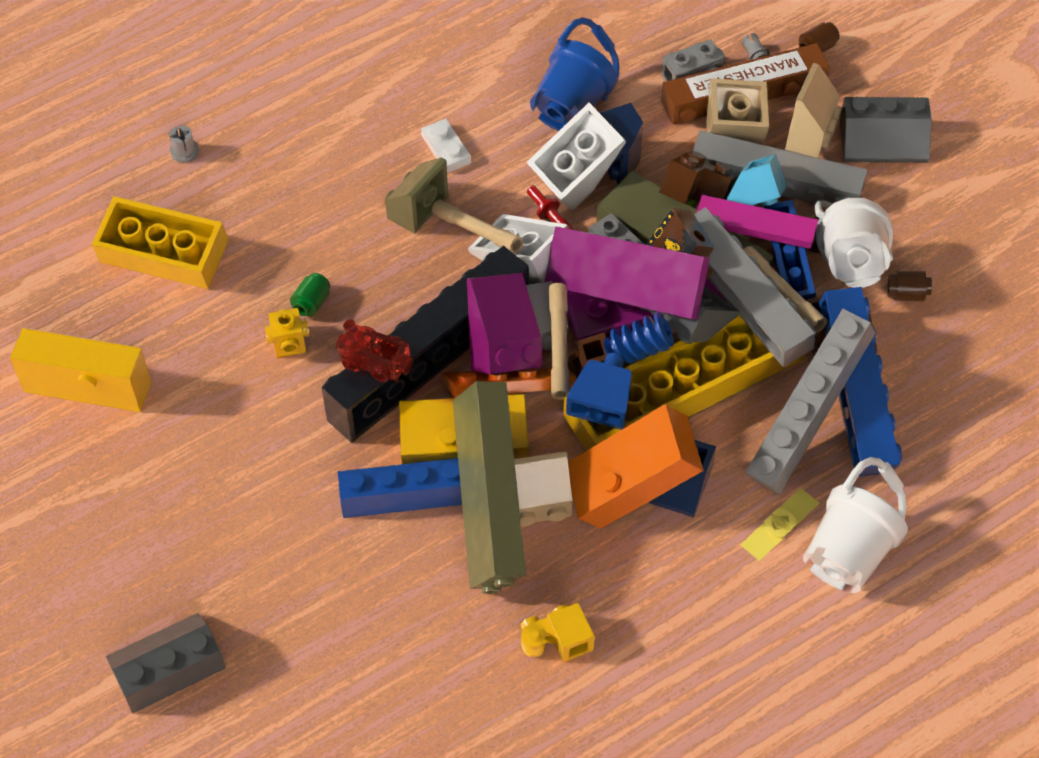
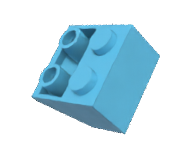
M777 154L749 162L741 171L727 200L747 205L760 203L761 207L777 203V198L781 197L787 187Z

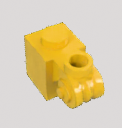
M579 603L570 606H558L551 613L547 614L546 618L539 620L537 616L525 619L520 624L522 629L521 648L529 657L541 656L545 651L546 643L556 646L563 662L594 651L595 636Z

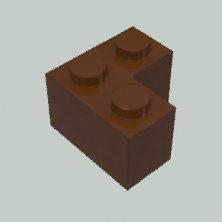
M690 151V153L687 152L671 160L659 193L683 204L691 200L700 202L702 195L727 200L739 175L733 173L732 168L723 163H716L715 165L706 161L707 157L705 155Z

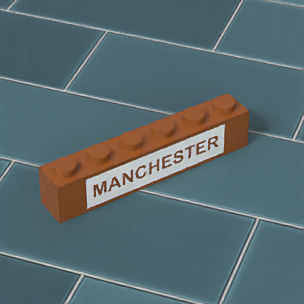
M815 43L663 82L661 102L673 125L689 122L693 119L707 116L711 78L767 82V98L769 101L770 99L800 92L813 63L819 64L827 77L830 66L819 46Z

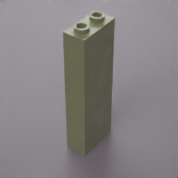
M632 170L597 205V222L612 213L646 245L672 208L691 210L693 214L697 212V209L687 203L683 204L659 193L661 187ZM727 231L730 236L734 235L738 238L742 249L747 246H753L773 268L775 256L737 233Z
M476 381L453 400L470 589H482L483 594H494L502 592V587L515 585L514 581L525 576L526 572L507 383Z

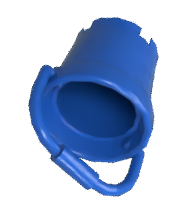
M578 18L566 27L549 57V67L530 100L532 111L537 106L542 112L538 118L544 124L557 131H560L588 103L594 107L600 99L606 101L619 78L620 64L618 54L614 48L615 44L602 26L597 25L591 19ZM582 24L589 26L592 29L591 32L606 52H609L612 63L592 46L580 41L567 40V38L577 26Z

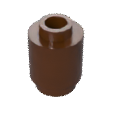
M822 22L799 36L798 46L803 47L817 43L821 52L824 53L836 45L840 34L833 23Z
M896 271V274L888 275V298H895L896 301H925L926 295H931L932 278L926 277V271Z

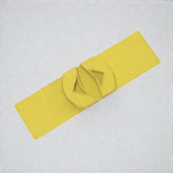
M800 488L780 508H777L771 516L764 520L763 524L740 545L760 561L820 503Z

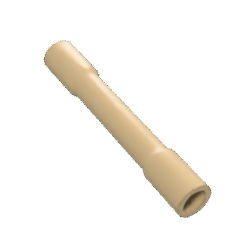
M437 200L432 206L434 216L451 224L461 226L492 241L499 247L504 245L514 254L520 252L523 247V239L473 217L443 200Z
M747 246L743 249L748 256H753L757 260L763 274L766 277H771L776 282L778 290L783 297L792 300L796 306L797 313L803 320H809L816 333L820 332L826 326L827 319L811 303L805 301L753 246Z
M554 283L549 286L552 336L551 396L554 399L562 400L570 391L566 313L568 311L567 286L563 283Z

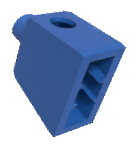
M608 353L604 363L595 360L587 362L567 395L566 415L620 430L625 428L632 372L629 369L622 368L624 358L621 355Z

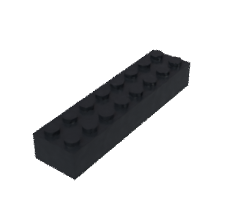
M504 245L497 251L489 253L479 265L467 270L461 279L452 286L445 287L434 300L422 305L411 318L400 322L393 332L384 339L377 340L366 353L354 358L339 374L333 375L326 380L321 389L327 421L353 443L398 407L399 401L408 399L470 349L467 278L522 273L525 284L529 285V266Z

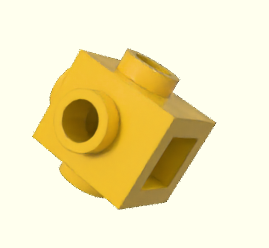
M298 308L281 309L277 312L268 313L270 325L264 326L267 344L274 343L276 358L306 353L304 337H309L310 335L307 319L300 320Z

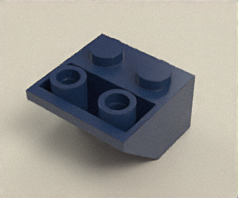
M632 103L600 112L605 120L626 141L608 168L611 180H616L617 184L632 170L635 172L641 157L643 122Z
M695 440L704 471L648 503L694 518L713 468L716 446Z

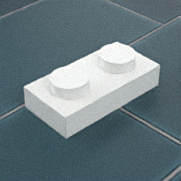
M446 118L421 128V136L436 159L441 157L446 159L447 173L471 164V155Z

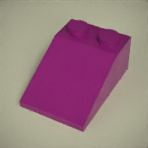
M513 273L467 278L471 370L496 374L543 367L541 334L523 274Z

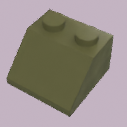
M441 157L420 163L412 172L410 171L405 175L403 182L395 190H391L385 199L387 219L414 234L433 214V204L437 200L445 201L449 197L446 159Z

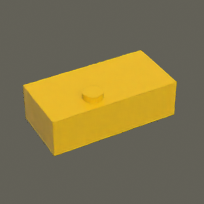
M113 196L91 245L100 263L209 289L229 239L222 222Z
M22 328L10 356L11 363L25 393L141 412L152 383L142 349L139 347Z
M524 394L508 395L514 459L529 457L525 396ZM455 398L399 401L402 464L458 458L453 400Z

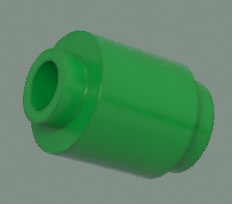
M312 273L310 276H306L290 297L292 309L298 308L300 316H314L330 293L331 285L328 279L319 273Z

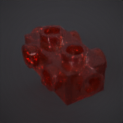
M352 319L344 322L343 328L346 333H341L339 336L336 350L339 354V360L346 369L357 372L359 369L369 371L372 377L380 382H387L388 379L397 381L401 374L407 375L409 373L413 358L410 357L408 342L397 336L390 337L376 332L368 326H359Z

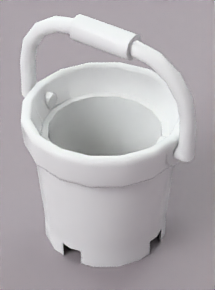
M846 198L835 203L817 201L815 204V214L820 219L816 229L815 241L822 258L829 263L833 276L837 280L839 278L841 281H844L847 286L852 288H865L877 283L880 280V275L884 273L885 269L886 271L888 270L890 261L893 260L891 250L893 225L888 213L878 203L866 198Z
M866 458L856 465L843 485L832 489L827 499V511L811 544L803 555L804 563L809 558L814 563L810 571L815 576L841 591L845 584L854 586L850 593L860 592L890 549L898 547L907 535L908 526L905 522L907 504L906 495L903 490L904 484L888 462H884L880 458ZM871 465L878 467V471L898 496V511L879 496L865 489L853 486L860 473L866 467Z

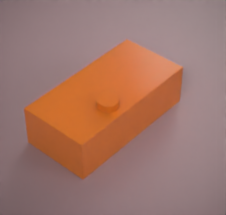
M667 404L657 408L568 461L571 491L577 517L600 529L704 471L688 416Z

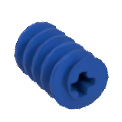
M658 311L654 314L655 322L649 316L643 318L644 327L638 320L632 322L633 331L627 324L621 327L622 335L617 329H612L610 333L611 339L607 337L604 339L606 354L617 353L624 358L623 367L626 363L633 364L637 359L643 360L648 355L654 356L659 351L664 352L674 345V337L671 327L662 313Z

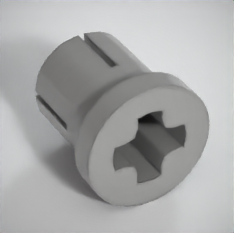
M178 126V129L177 127L173 128L169 133L172 159L178 163L192 162L199 154L198 145L193 140L192 131L187 126Z

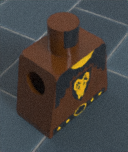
M677 208L671 209L646 244L703 257H709L714 250L713 243L691 210ZM709 265L706 280L711 276L713 272V269Z

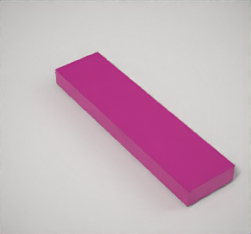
M702 195L697 209L698 212L706 207L713 216L717 215L722 220L726 231L808 249L812 247L818 225L817 219Z

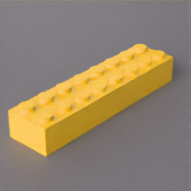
M738 315L707 342H692L688 344L679 341L667 351H659L654 356H648L625 367V369H629L632 372L625 428L664 404L690 417L804 360L805 355L783 368ZM567 396L564 397L563 417L586 451L621 431L617 428L566 415Z

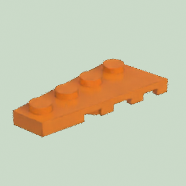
M552 366L542 370L532 368L496 374L477 371L442 372V384L455 398L476 381L506 382L508 394L551 390ZM570 371V388H572L577 379L576 375Z

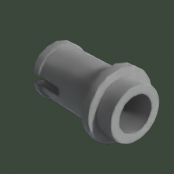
M750 34L754 42H751L748 35L743 38L742 45L749 54V60L770 55L769 50L761 44L757 34Z

